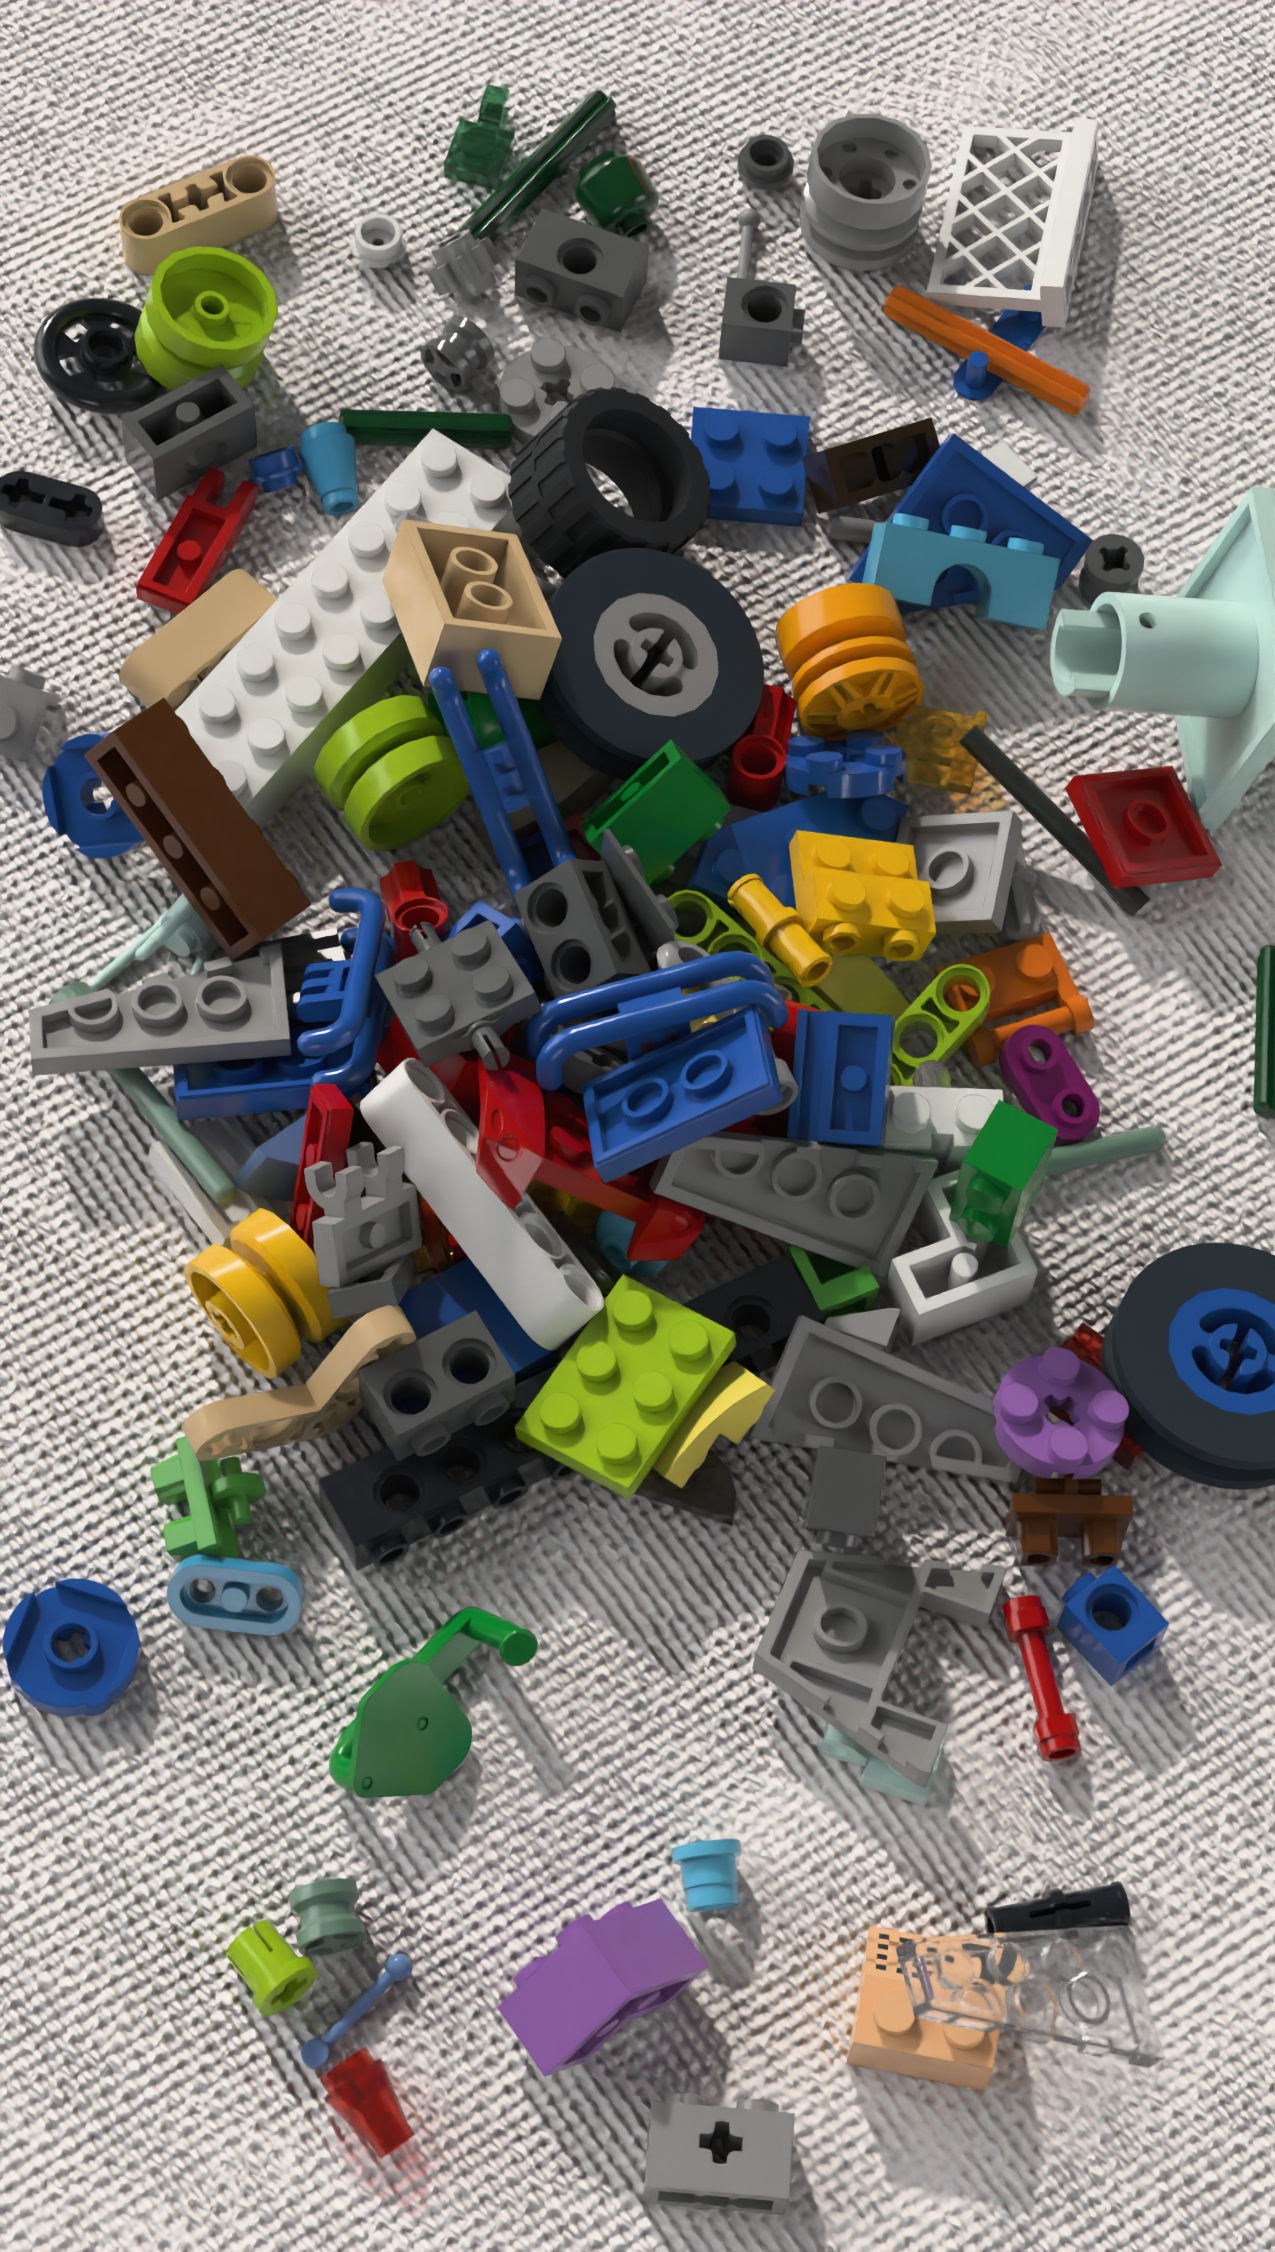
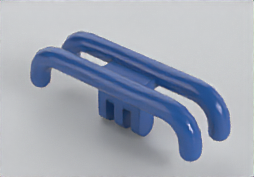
M486 648L480 651L476 661L505 737L504 741L483 749L481 748L455 677L450 669L443 666L436 667L430 673L429 682L511 896L515 901L513 894L532 883L533 880L507 813L531 805L555 868L568 859H578L515 696L501 655L495 649Z
M361 888L337 889L328 898L330 908L336 913H358L361 915L358 928L347 929L340 937L342 948L347 952L353 953L352 959L313 963L306 967L304 973V982L296 1009L297 1016L302 1021L311 1023L336 1021L325 1028L303 1032L297 1041L300 1052L306 1056L328 1054L347 1046L355 1039L351 1059L338 1068L316 1072L310 1079V1088H313V1084H336L342 1093L347 1092L363 1083L371 1075L377 1063L388 1003L374 975L395 966L397 956L394 941L383 932L386 920L384 903L373 892Z
M743 951L722 952L554 999L541 1007L542 1011L532 1015L525 1029V1050L528 1057L536 1061V1078L539 1086L545 1091H555L562 1084V1065L570 1055L624 1039L629 1062L644 1056L642 1044L651 1042V1047L654 1051L667 1045V1037L675 1036L676 1041L691 1034L689 1021L742 1006L756 1005L761 1010L766 1025L770 1028L778 1029L783 1027L788 1021V1008L782 994L775 989L774 978L764 961L755 954ZM738 976L745 979L684 996L681 991L728 977ZM612 1009H617L618 1014L567 1028L556 1033L550 1039L553 1030L563 1023Z

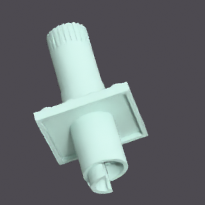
M1251 487L1176 597L1104 592L1096 598L1090 611L1061 609L1052 634L1050 651L1051 673L1054 685L1061 695L1086 697L1091 707L1096 710L1175 715L1190 802L1204 829L1218 830L1234 807L1239 805L1241 798L1257 777L1264 772L1266 765L1275 755L1274 488Z

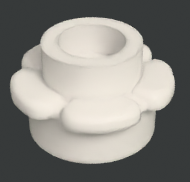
M376 213L363 217L357 223L355 237L350 240V251L356 259H363L368 267L385 268L392 261H399L404 256L407 244L402 239L403 231L398 222L391 216Z

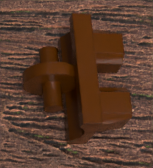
M1058 1473V1478L1035 1477L1034 1494L1012 1493L1010 1511L1005 1515V1536H1015L1017 1553L1022 1566H1048L1055 1564L1058 1557V1537L1081 1538L1083 1565L1091 1568H1111L1114 1564L1116 1566L1118 1563L1123 1539L1133 1516L1132 1496L1101 1495V1479L1071 1480L1074 1473Z

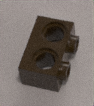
M932 417L802 457L818 514L912 486L940 447Z

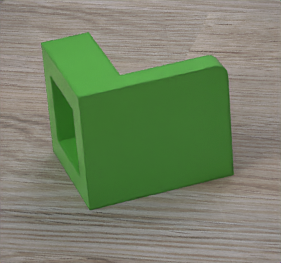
M791 1245L787 1247V1257L825 1317L823 1325H825L829 1317L875 1310L879 1285L868 1265L855 1270L850 1265L817 1253L807 1257L804 1249L799 1246Z

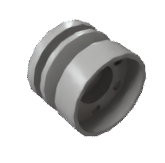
M851 114L833 120L818 133L811 150L807 171L808 182L803 193V203L799 215L801 234L812 251L831 264L851 270H878L896 264L911 251L917 236L919 220L923 209L922 203L926 195L932 168L929 149L918 133L899 120L879 114Z

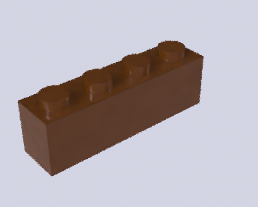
M162 698L112 731L84 754L87 761L225 953L230 957L231 961L251 949L312 905L301 890L296 877L286 869L264 838L258 824L248 816L228 788L223 775L218 769L213 767L191 736L185 722L176 715L165 698Z

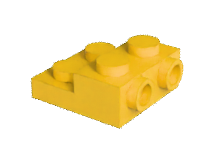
M797 830L789 843L796 911L803 918V928L822 950L833 954L853 953L885 957L891 961H919L936 935L930 883L929 881L918 880L914 845Z

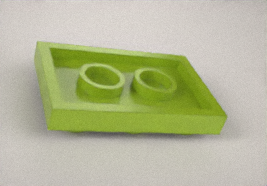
M623 1274L604 1300V1307L592 1317L516 1424L517 1439L630 1500L736 1347L735 1333Z

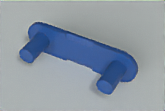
M1032 285L1025 286L1023 290L1031 291ZM1005 310L993 325L990 333L1027 352L1047 326H1042L1041 312ZM975 351L968 356V360L966 359L955 372L953 386L956 392L963 398L979 401L990 397L1004 379L987 370L988 357L985 353Z

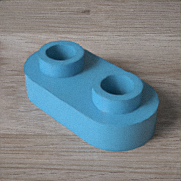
M206 1554L194 1555L179 1563L172 1574L167 1588V1601L171 1611L178 1619L188 1625L267 1636L284 1633L293 1627L300 1616L305 1598L304 1587L300 1578L294 1571L284 1565ZM200 1578L207 1579L214 1584L216 1590L202 1592L195 1587L193 1581ZM274 1587L280 1591L282 1598L276 1601L268 1600L262 1596L260 1589Z

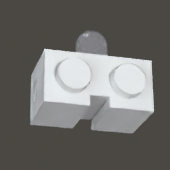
M927 1060L920 1063L914 1070L912 1076L913 1086H890L885 1147L877 1149L933 1155L939 1162L937 1168L939 1169L940 1177L961 1169L963 1159L998 1100L1004 1102L1003 1090L951 1088V1076L948 1068L939 1061Z

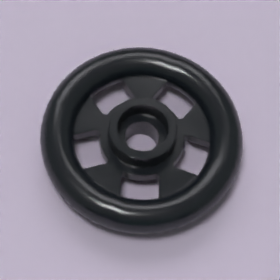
M109 298L75 300L52 311L41 323L36 333L34 359L41 378L56 395L75 407L100 414L127 413L138 410L153 402L166 389V387L151 377L149 373L144 374L131 371L133 356H137L134 335L142 311L130 304ZM112 323L133 332L134 334L128 341L122 332L110 327ZM81 324L87 332L78 342H74L65 332L71 327ZM70 357L74 358L75 364L81 373L69 375L62 367L60 360ZM96 381L104 383L119 381L121 382L122 390H99Z

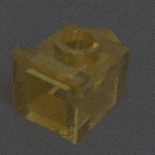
M915 705L911 721L899 719L894 740V746L901 747L906 753V782L971 795L978 761L959 741L975 725L984 732L988 712L976 710L974 717Z

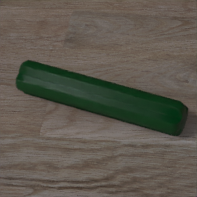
M344 409L339 415V423L343 424L346 427L347 433L354 437L355 445L417 447L432 429H435L464 448L508 449L512 443V419L507 414Z
M1267 945L1261 948L1260 955L1257 958L1253 1110L1259 1117L1275 1119V946Z

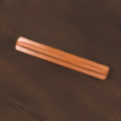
M897 285L885 301L884 314L887 317L967 360L972 352L980 351L985 353L988 357L987 370L1071 416L1078 415L1083 407H1085L1091 389L1088 384L902 285Z

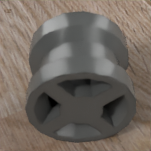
M457 316L453 317L444 326L441 338L431 339L421 349V359L429 374L439 384L457 392L462 391L472 381V372L474 370L484 369L494 359L495 351L487 335L475 323L464 317Z
M1117 534L1099 536L1092 541L1086 550L1084 566L1079 575L1078 587L1082 596L1093 605L1096 598L1104 592L1136 594L1138 579L1144 568V555L1141 548L1133 540ZM1107 565L1115 566V568L1111 570L1103 569L1104 566Z

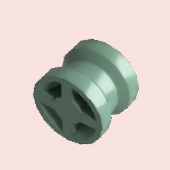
M344 1878L327 1879L301 1886L289 1894L291 1912L300 1917L301 1929L296 1935L299 1953L311 1956L338 1953L354 1948L367 1939L364 1922L356 1917L354 1905L359 1900L356 1881Z

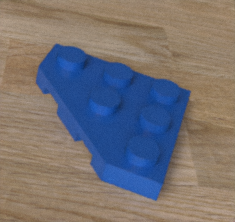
M955 433L948 434L886 520V522L892 523L894 513L930 520L928 531L950 535L952 525L973 528L987 532L985 543L1006 548L1008 547L1010 537L1045 544L1043 555L1060 559L1054 590L1060 589L1086 553L1090 543L1094 541ZM870 544L844 580L849 584L862 583ZM954 565L943 571L936 580L930 606H916L897 602L900 614L934 608L978 602L979 597L978 585L968 570L959 565Z
M827 791L720 828L710 839L701 843L686 890L700 892L722 911L745 920L735 908L730 906L727 901L729 900L727 893L737 880L745 875L755 873L761 877L766 887L784 907H792L796 910L789 843L797 830L896 843L901 817H906L909 806L884 794L860 798H827Z

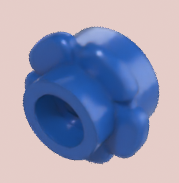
M293 446L273 450L248 460L253 475L248 480L254 484L262 483L264 493L277 491L297 484L298 480L295 472L304 469L305 463H298Z

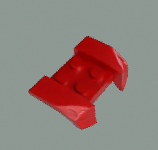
M477 1052L480 1088V1126L475 1167L477 1174L494 1194L514 1211L532 1178L635 1222L636 1225L627 1250L628 1260L668 1261L679 1259L702 1232L707 1212L653 1192L649 1182L660 1158L605 1183L594 1167L585 1111L577 1108L570 1099L556 1092L543 1093L542 1088L537 1082L535 1063L510 1053L509 1062L506 1066L502 1067L495 1053L492 1052L499 1070H489L484 1066Z

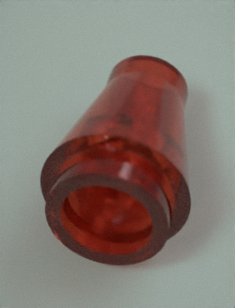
M366 2047L349 2056L319 2079L328 2093L323 2100L374 2149L380 2159L416 2135L407 2122L382 2057L375 2061Z

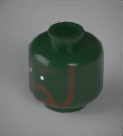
M615 150L607 151L596 156L578 172L580 181L575 187V198L590 225L629 239L639 236L652 225L649 216L652 215L658 206L659 194L641 162L636 157L629 154L619 155L618 151Z

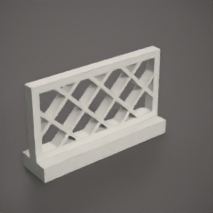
M1075 118L1072 133L964 126L927 286V299L938 305L1041 312L1042 326L1065 328L1099 164L1098 120ZM974 147L998 148L1003 154L983 165L973 156ZM1039 151L1060 152L1058 159L1040 169L1028 158ZM1014 165L1027 175L1009 187H1006L995 177ZM984 184L994 195L973 206L963 195ZM1040 188L1050 197L1048 201L1030 210L1019 200V198ZM1007 206L1018 218L997 229L986 217ZM974 225L985 237L964 248L954 236ZM1031 229L1042 241L1021 252L1010 240ZM998 248L1009 260L988 271L977 259ZM963 267L976 278L964 286L943 284L947 276ZM1020 271L1033 282L1031 291L1006 289L1001 284L1002 281Z

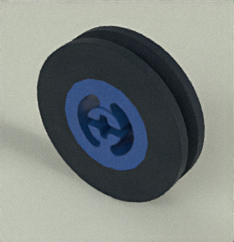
M1218 1242L1200 1243L1173 1250L1157 1258L1144 1268L1131 1283L1113 1315L1103 1338L1101 1372L1111 1381L1117 1391L1125 1397L1129 1405V1414L1125 1421L1124 1430L1139 1448L1156 1462L1194 1482L1212 1487L1239 1490L1275 1485V1255L1249 1246ZM1233 1340L1240 1344L1231 1360L1228 1371L1229 1377L1232 1380L1227 1388L1223 1389L1217 1385L1227 1370L1230 1356L1226 1350Z

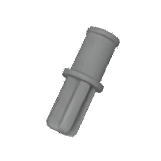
M1022 833L1020 835L1002 926L1003 935L1006 938L1012 939L1014 943L1035 937L1040 930L1032 893L1036 886V877L1032 870L1027 869L1022 845Z

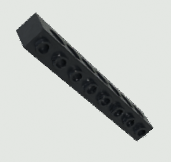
M787 1255L777 1258L682 1304L735 1333L736 1347L722 1367L735 1361L758 1378L760 1373L778 1364L798 1316L803 1315L821 1324H824L825 1319ZM743 1325H752L762 1330L765 1335L759 1339L748 1340L740 1337L734 1329ZM558 1365L515 1385V1401L510 1403L509 1409L498 1419L482 1426H477L474 1422L452 1433L450 1440L443 1447L429 1455L417 1456L414 1453L397 1461L388 1446L319 1480L320 1505L356 1571L372 1563L375 1567L389 1565L404 1556L410 1548L409 1545L431 1534L435 1538L448 1536L462 1528L468 1522L470 1515L490 1505L495 1509L507 1507L521 1499L527 1493L529 1486L550 1476L553 1480H560L577 1472L535 1448L524 1453H513L502 1445L507 1439L517 1437L516 1424ZM465 1465L473 1469L476 1475L468 1481L455 1482L446 1478L443 1473L449 1467ZM394 1494H407L417 1501L412 1508L405 1511H394L384 1505V1501Z

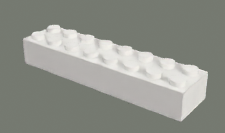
M432 429L175 711L176 715L185 722L191 736L213 767L218 769L223 775L228 788L248 816L258 824L261 830L314 771V764L322 747L333 734L356 714L372 706L412 660L382 582L398 533L395 530L402 513L405 510H409L436 524L517 534L519 539L522 536L523 532L519 524L515 522L511 510L513 508L512 502L508 495V484L511 481V477L435 429Z

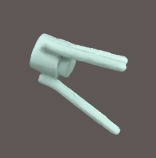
M182 893L172 907L166 910L147 932L92 980L90 986L93 991L101 990L136 959L140 961L147 959L162 944L180 956H188L192 951L197 952L198 955L190 975L204 971L203 963L211 961L214 956L213 951H218L221 946Z

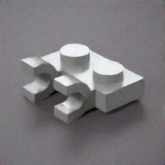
M358 1143L346 1149L348 1167L335 1173V1181L331 1162L320 1161L304 1169L308 1192L312 1199L320 1207L324 1208L325 1216L312 1222L319 1285L342 1288L422 1247L416 1184L402 1182V1174L405 1169L404 1147L392 1146L377 1153L376 1162L373 1143ZM366 1188V1196L361 1198V1193Z

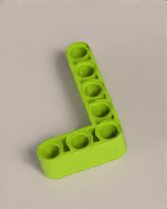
M683 890L675 892L667 898L677 917L682 913L692 911L698 912L706 919V926L698 935L682 937L675 933V940L693 943L710 955L730 951H743L755 954L768 965L774 978L775 989L778 992L795 997L801 1004L825 1012L835 1011L809 987L801 986L789 969L763 948L708 897L698 891ZM966 964L949 966L931 982L895 1021L890 1076L892 1086L924 1087L983 1023L989 1011L990 987L988 979L979 969ZM738 978V979H731V980H732V982H735V981H743V980H745V979H744V978ZM960 984L973 988L980 999L975 1007L964 1012L951 1009L943 998L947 990ZM769 1027L770 1036L772 1035L773 1028ZM925 1031L933 1036L937 1046L933 1053L927 1057L913 1058L903 1051L901 1042L910 1032Z

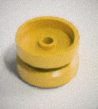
M260 1208L230 1230L232 1250L214 1243L184 1266V1272L194 1298L221 1337L257 1373L272 1379L302 1357L300 1337L310 1342L318 1343L347 1321V1317L333 1319L327 1297L331 1287L319 1285L317 1259L309 1246L278 1216Z

